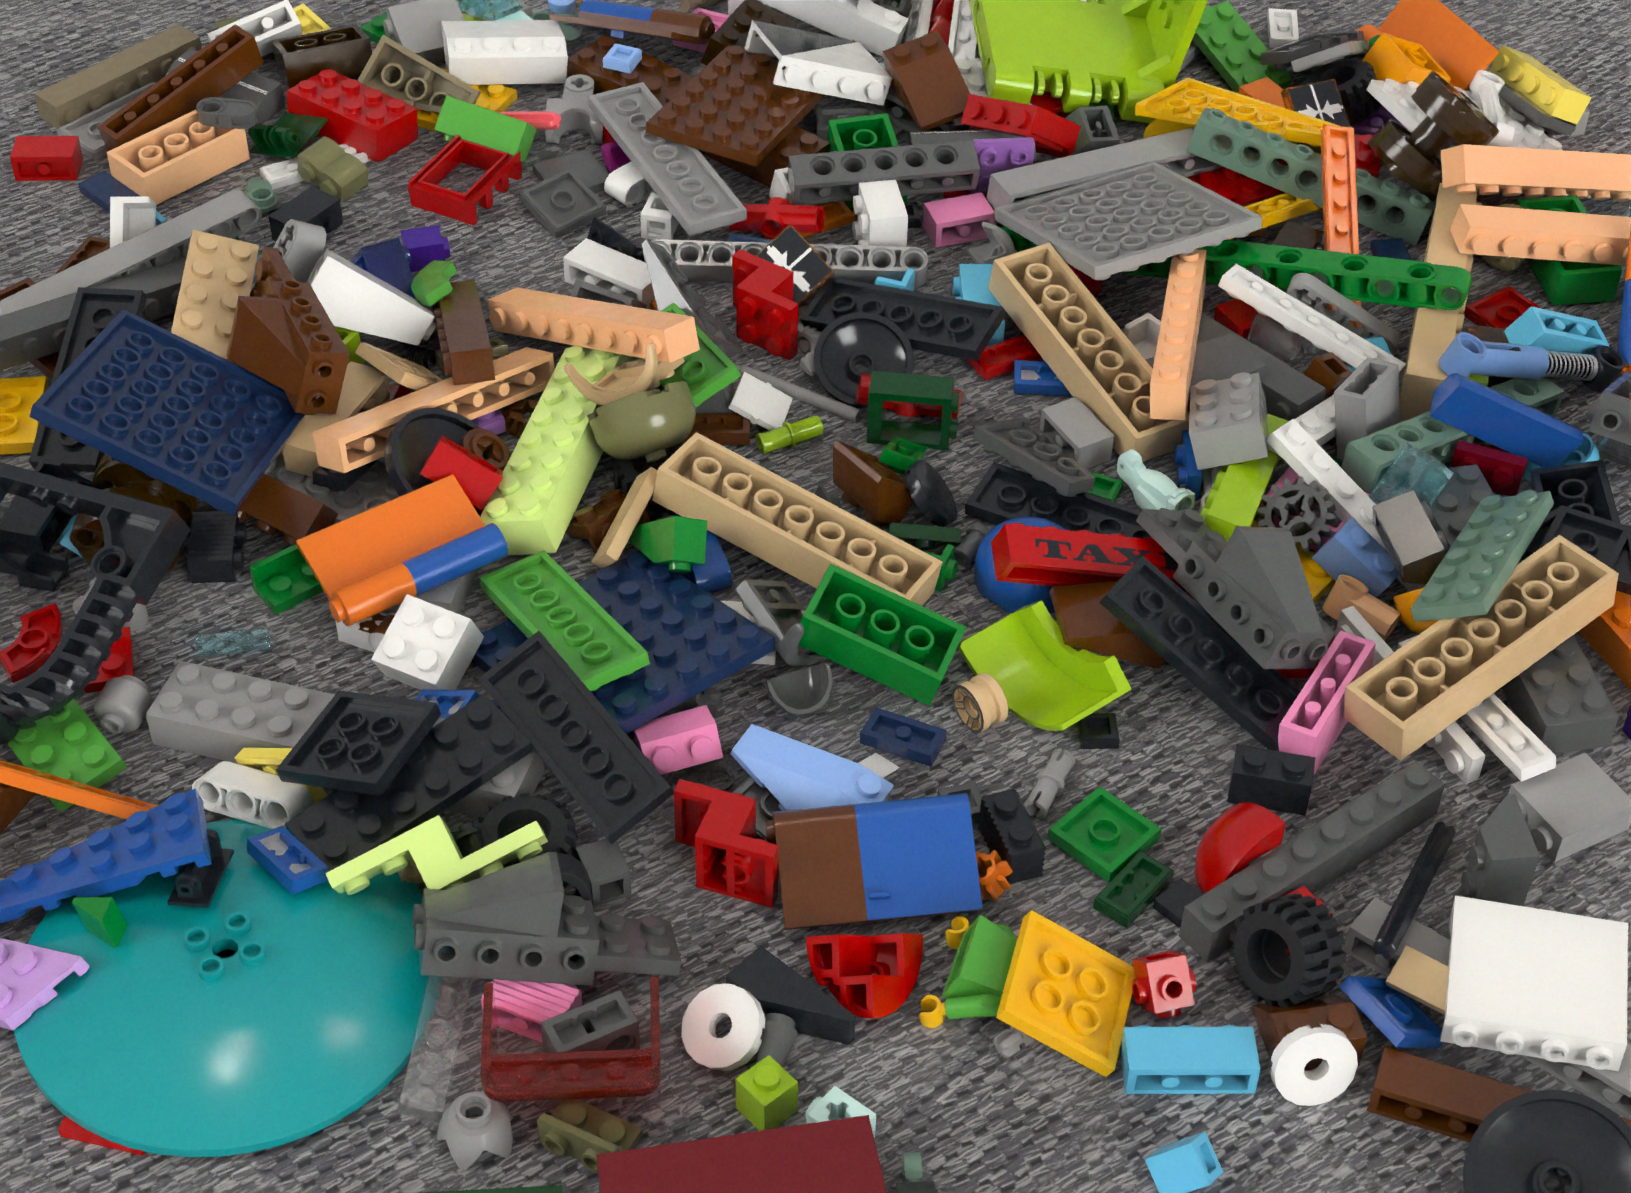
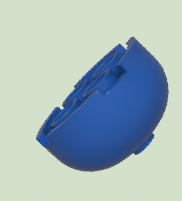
M1030 516L1016 517L998 524L986 534L977 550L974 580L979 593L984 599L987 597L995 604L1003 607V611L1013 613L1023 606L1041 600L1050 614L1055 613L1049 593L1054 586L996 581L991 541L1005 523H1022L1025 526L1034 527L1053 526L1061 530L1066 529L1051 520Z

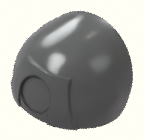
M828 662L765 680L773 702L781 710L794 717H801L822 710L828 703L832 691V671Z

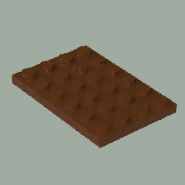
M728 45L646 122V133L757 167L825 94L774 85L773 80L779 63L778 59L771 58L764 53L747 52L740 46Z

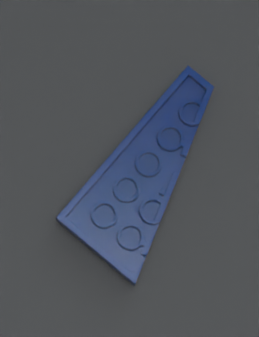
M196 788L186 793L174 794L166 799L163 804L155 808L136 812L125 822L110 829H101L93 833L87 840L71 848H61L55 851L50 858L33 866H23L16 870L12 876L1 880L0 924L21 918L30 908L42 905L45 911L60 907V899L74 895L77 897H97L136 886L144 880L146 875L160 872L164 878L178 874V866L195 862L198 868L212 864L203 800Z

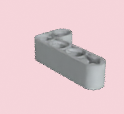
M290 219L285 224L273 248L278 249L296 281L307 282L324 249L326 231L322 226ZM252 283L251 290H255L256 283Z

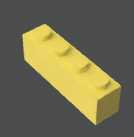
M1502 45L1499 50L1500 52L1493 60L1489 72L1499 76L1512 89L1523 93L1549 115L1578 124L1592 97L1529 54Z

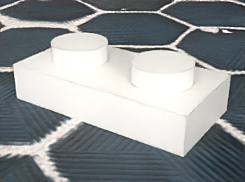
M1269 8L1267 16L1269 48H1276L1298 40L1297 10Z

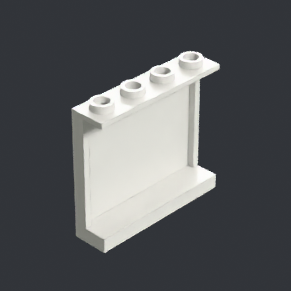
M1455 896L1448 928V935L1451 936L1445 1019L1440 1041L1457 1044L1462 1047H1477L1500 1051L1509 1055L1518 1054L1542 1058L1551 1062L1589 1066L1598 1070L1619 1071L1627 1046L1628 923Z

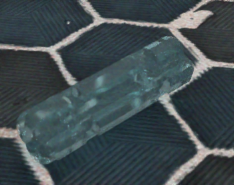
M266 628L252 629L253 633H248L247 630L216 633L217 637H212L211 634H201L195 638V649L199 657L213 656V652H218V655L249 652V648H254V651H264L270 649V634Z

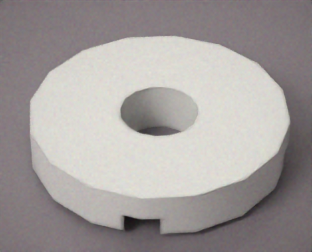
M730 983L713 985L701 991L689 1003L684 1014L681 1037L686 1052L698 1064L707 1068L721 1071L734 1070L746 1064L759 1050L762 1043L760 1039L762 1028L765 1029V1016L761 1004L747 990ZM725 1017H730L732 1021L730 1032L723 1038H717L716 1026L718 1022Z
M1320 1024L1322 1028L1316 1027L1312 1029L1307 1025L1297 1028L1281 1040L1271 1057L1273 1065L1270 1074L1273 1083L1285 1099L1296 1105H1318L1331 1101L1346 1090L1354 1079L1358 1061L1356 1050L1341 1030L1325 1024ZM1312 1059H1323L1316 1069L1304 1070L1306 1064Z

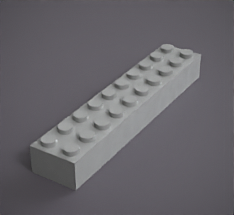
M179 661L147 711L146 718L153 745L237 763L234 757L243 748H293L335 695ZM439 718L433 727L443 721L444 718ZM532 747L533 752L445 811L478 818L482 812H489L488 806L494 802L502 803L505 797L512 796L513 798H518L520 794L529 793V797H532L545 770L543 759Z

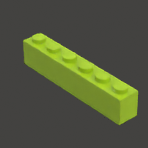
M1267 413L1268 436L1289 421ZM1268 450V457L1223 465L1221 470H1219L1200 515L1204 518L1203 522L1212 531L1222 535L1226 542H1228L1236 526H1252L1257 509L1262 501V495L1267 490L1280 456Z

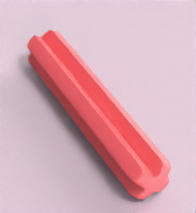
M496 111L525 121L537 130H556L560 127V121L562 120L560 114L555 112Z

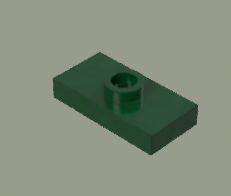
M893 522L889 527V534L897 538L914 539L913 546L935 548V541L960 543L961 541L960 528Z
M1139 851L1094 899L1093 908L1128 928L1173 880L1174 870L1144 852Z

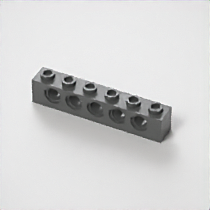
M956 140L944 143H923L921 145L874 149L863 148L851 151L789 156L787 178L793 205L853 200V197L858 195L860 182L896 179L901 196L977 189L980 165L974 141Z

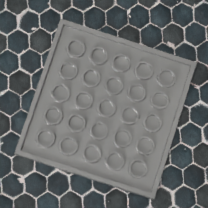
M1156 162L994 208L996 221L1038 246L1050 243L1066 263L1094 280H1105L1110 278L1112 274L1122 271H1135L1144 264L1161 263L1166 261L1167 257L1177 254H1190L1194 252V249L1203 246H1216L1221 244L1223 240L1233 237H1246L1249 235V232L1262 229V216Z

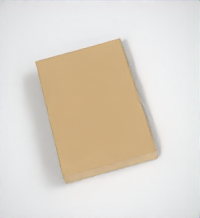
M360 342L355 351L357 355L398 384L416 391L443 380L420 364L365 342Z

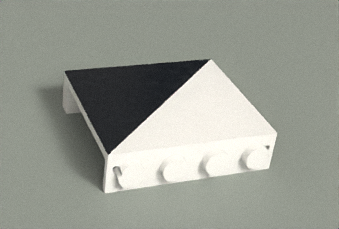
M752 20L744 48L747 52L764 53L779 59L773 80L774 85L884 106L892 77L860 42Z

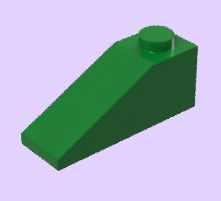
M672 516L636 525L628 541L655 564L669 565L668 571L688 573L691 572V567L705 564L707 520Z

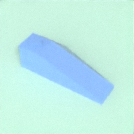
M754 724L750 725L730 753L761 788H767L780 802L778 807L781 811L887 801L894 787L892 783L859 763Z

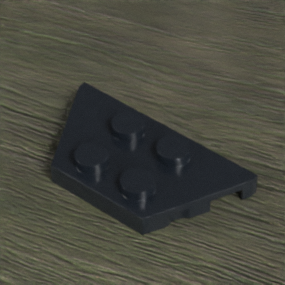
M1562 505L1548 514L1521 557V560H1525L1558 535H1561L1619 573L1616 591L1631 595V527Z

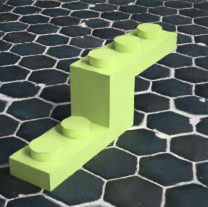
M438 815L325 874L332 889L340 894L346 891L347 895H352L370 885L369 879L384 872L387 876L404 869L408 865L406 860L412 857L428 889L448 890L504 869V864L516 858H519L520 861L532 858L542 851L541 845L547 843L548 840L539 823L534 821L463 858L446 822Z

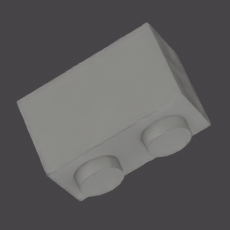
M1077 397L1041 410L1040 431L1046 435L1045 440L1049 444H1057L1063 449L1062 457L1073 458L1085 469L1111 460L1114 435L1108 427H1105L1094 416L1091 409L1087 408Z

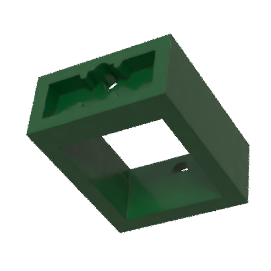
M872 371L868 394L867 443L887 445L895 436L926 446L928 447L927 449L948 450L949 439H956L958 419L952 418V412L958 413L960 392H953L954 378ZM884 401L941 405V425L885 421Z

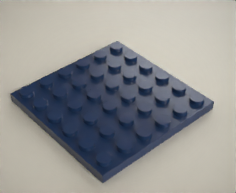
M124 309L32 405L29 417L43 423L48 428L56 429L76 439L81 444L91 446L111 456L116 461L124 462L144 472L149 477L157 478L177 488L182 493L192 495L212 505L215 509L225 511L231 515L235 514L284 448L301 419L305 416L301 413H295L282 388Z
M640 550L630 553L626 558L609 567L602 568L594 575L578 582L648 652L650 665L638 669L630 675L611 681L597 690L591 691L626 734L776 650L774 636L681 574L668 571L669 566L655 564ZM508 618L507 621L490 630L481 632L484 638L471 662L484 672H487L528 638Z

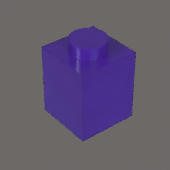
M438 225L400 230L403 255L408 273L419 272L433 260L445 261V256H450L448 238L441 236Z

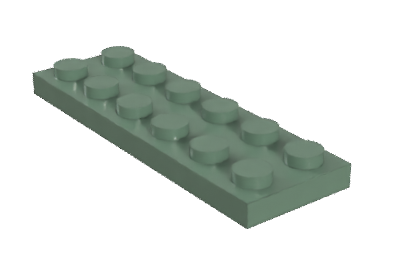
M1527 490L1516 496L1501 497L1500 495H1491L1482 499L1410 610L1414 621L1487 615L1553 507L1554 501L1551 492L1536 493L1534 490Z

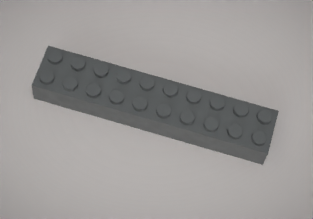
M1478 465L1411 472L1406 493L1414 490L1420 502L1424 500L1427 502L1433 516L1431 524L1435 532L1441 530L1444 534L1448 550L1480 501L1494 495ZM1574 635L1501 687L1515 715L1554 754L1610 745L1619 715Z

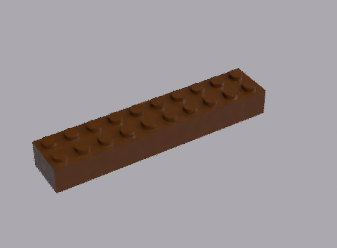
M607 35L600 37L595 42L568 57L567 78L577 74L590 76L594 80V94L643 82L662 106L694 78L643 52L641 61L630 74L603 68V58L615 43L628 46ZM795 126L757 167L703 150L699 151L701 154L771 188L775 170L787 168L789 156L830 152V142Z

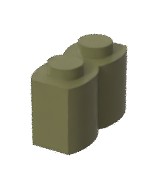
M322 137L297 155V170L300 177L306 182L319 186L321 191L340 199L341 203L368 185L367 167L358 158L346 153L335 141L328 137Z

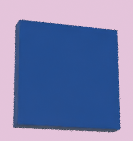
M1348 976L1341 984L1340 988L1396 1047L1437 1049L1443 1045L1444 1042L1440 1041L1442 1029L1412 998L1387 986V978Z

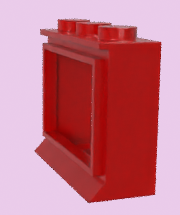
M973 94L968 96L961 119V124L968 125L976 130H990L1021 137H1032L1035 140L1036 153L1057 157L1073 155L1081 129L1080 125L1038 106Z
M456 135L408 181L411 206L475 225L477 223L476 203L479 201L480 207L490 209L493 205L492 187L494 185L496 191L506 193L509 189V178L516 180L522 178L520 151L510 155L503 151L460 139V135ZM460 162L487 170L465 194L437 186Z

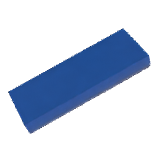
M1458 373L1450 374L1434 390L1430 417L1514 455L1528 458V461L1543 468L1558 466L1583 442V433L1579 428Z

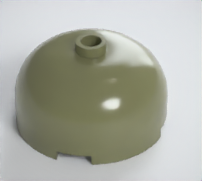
M683 381L666 384L663 391H660V389L647 392L646 390L640 391L597 408L598 415L594 413L588 414L587 417L597 444L608 455L620 460L646 458L647 463L667 457L666 450L683 442L691 433L695 424L696 409L688 383Z

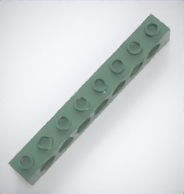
M1205 107L1196 123L1186 149L1187 152L1302 200L1311 199L1314 201V205L1323 208L1322 160L1320 154L1313 152L1306 145H1296L1286 141L1277 133H1267L1257 129L1250 122L1238 121L1228 117L1221 110ZM1220 135L1227 136L1231 141H1224ZM1248 147L1256 148L1259 153L1251 152ZM1277 159L1285 160L1288 165L1280 164ZM1356 168L1358 223L1393 238H1402L1403 242L1416 246L1435 202L1429 200L1424 194L1409 192L1400 188L1395 182L1380 180L1371 176L1366 170ZM1305 171H1312L1317 177H1311ZM1363 195L1372 196L1374 201L1366 200ZM1391 207H1399L1403 210V213L1395 212Z
M1545 377L1537 380L1514 378L1490 387L1553 417H1556L1565 392ZM1431 411L1349 442L1344 450L1341 468L1357 485L1371 494L1410 478L1411 472L1430 470L1452 461L1458 440L1484 447L1491 444L1430 417Z

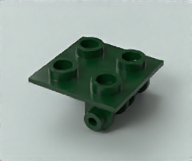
M285 112L274 125L266 126L256 123V125L248 130L249 136L255 143L249 151L254 154L293 159L301 153L303 147L312 138L319 134L320 129L328 122V119Z

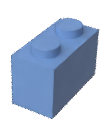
M1353 518L1348 520L1312 557L1335 581L1342 574L1354 577L1364 583L1369 589L1368 593L1374 597H1378L1399 575L1387 550Z

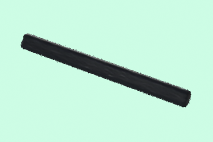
M1444 822L1435 824L1375 938L1372 949L1376 955L1382 954L1385 959L1394 957L1453 841L1452 839L1456 833L1453 826H1446Z

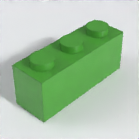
M447 95L434 130L444 135L442 140L447 143L456 135H460V139L503 151L510 155L520 151L521 162L523 163L526 161L537 130L525 121Z

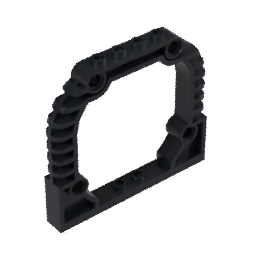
M0 462V503L5 495L10 493L27 498L41 507H48V505L56 506L73 516L81 513L99 518L104 534V547L97 551L90 563V570L97 579L56 650L38 671L19 684L10 687L0 683V745L11 741L18 734L19 729L36 727L37 725L34 721L48 715L57 716L64 712L65 708L63 706L73 699H80L85 694L83 689L90 681L96 680L99 675L98 668L111 655L109 650L112 644L118 642L122 636V627L125 622H130L134 615L132 610L136 603L147 606L191 530L174 509Z

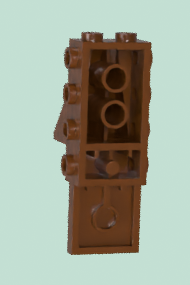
M264 248L262 259L258 260L256 264L257 282L255 290H251L250 296H238L226 357L229 361L282 388L295 413L314 415L316 413L336 414L350 353L310 283L299 282L293 278L277 248Z

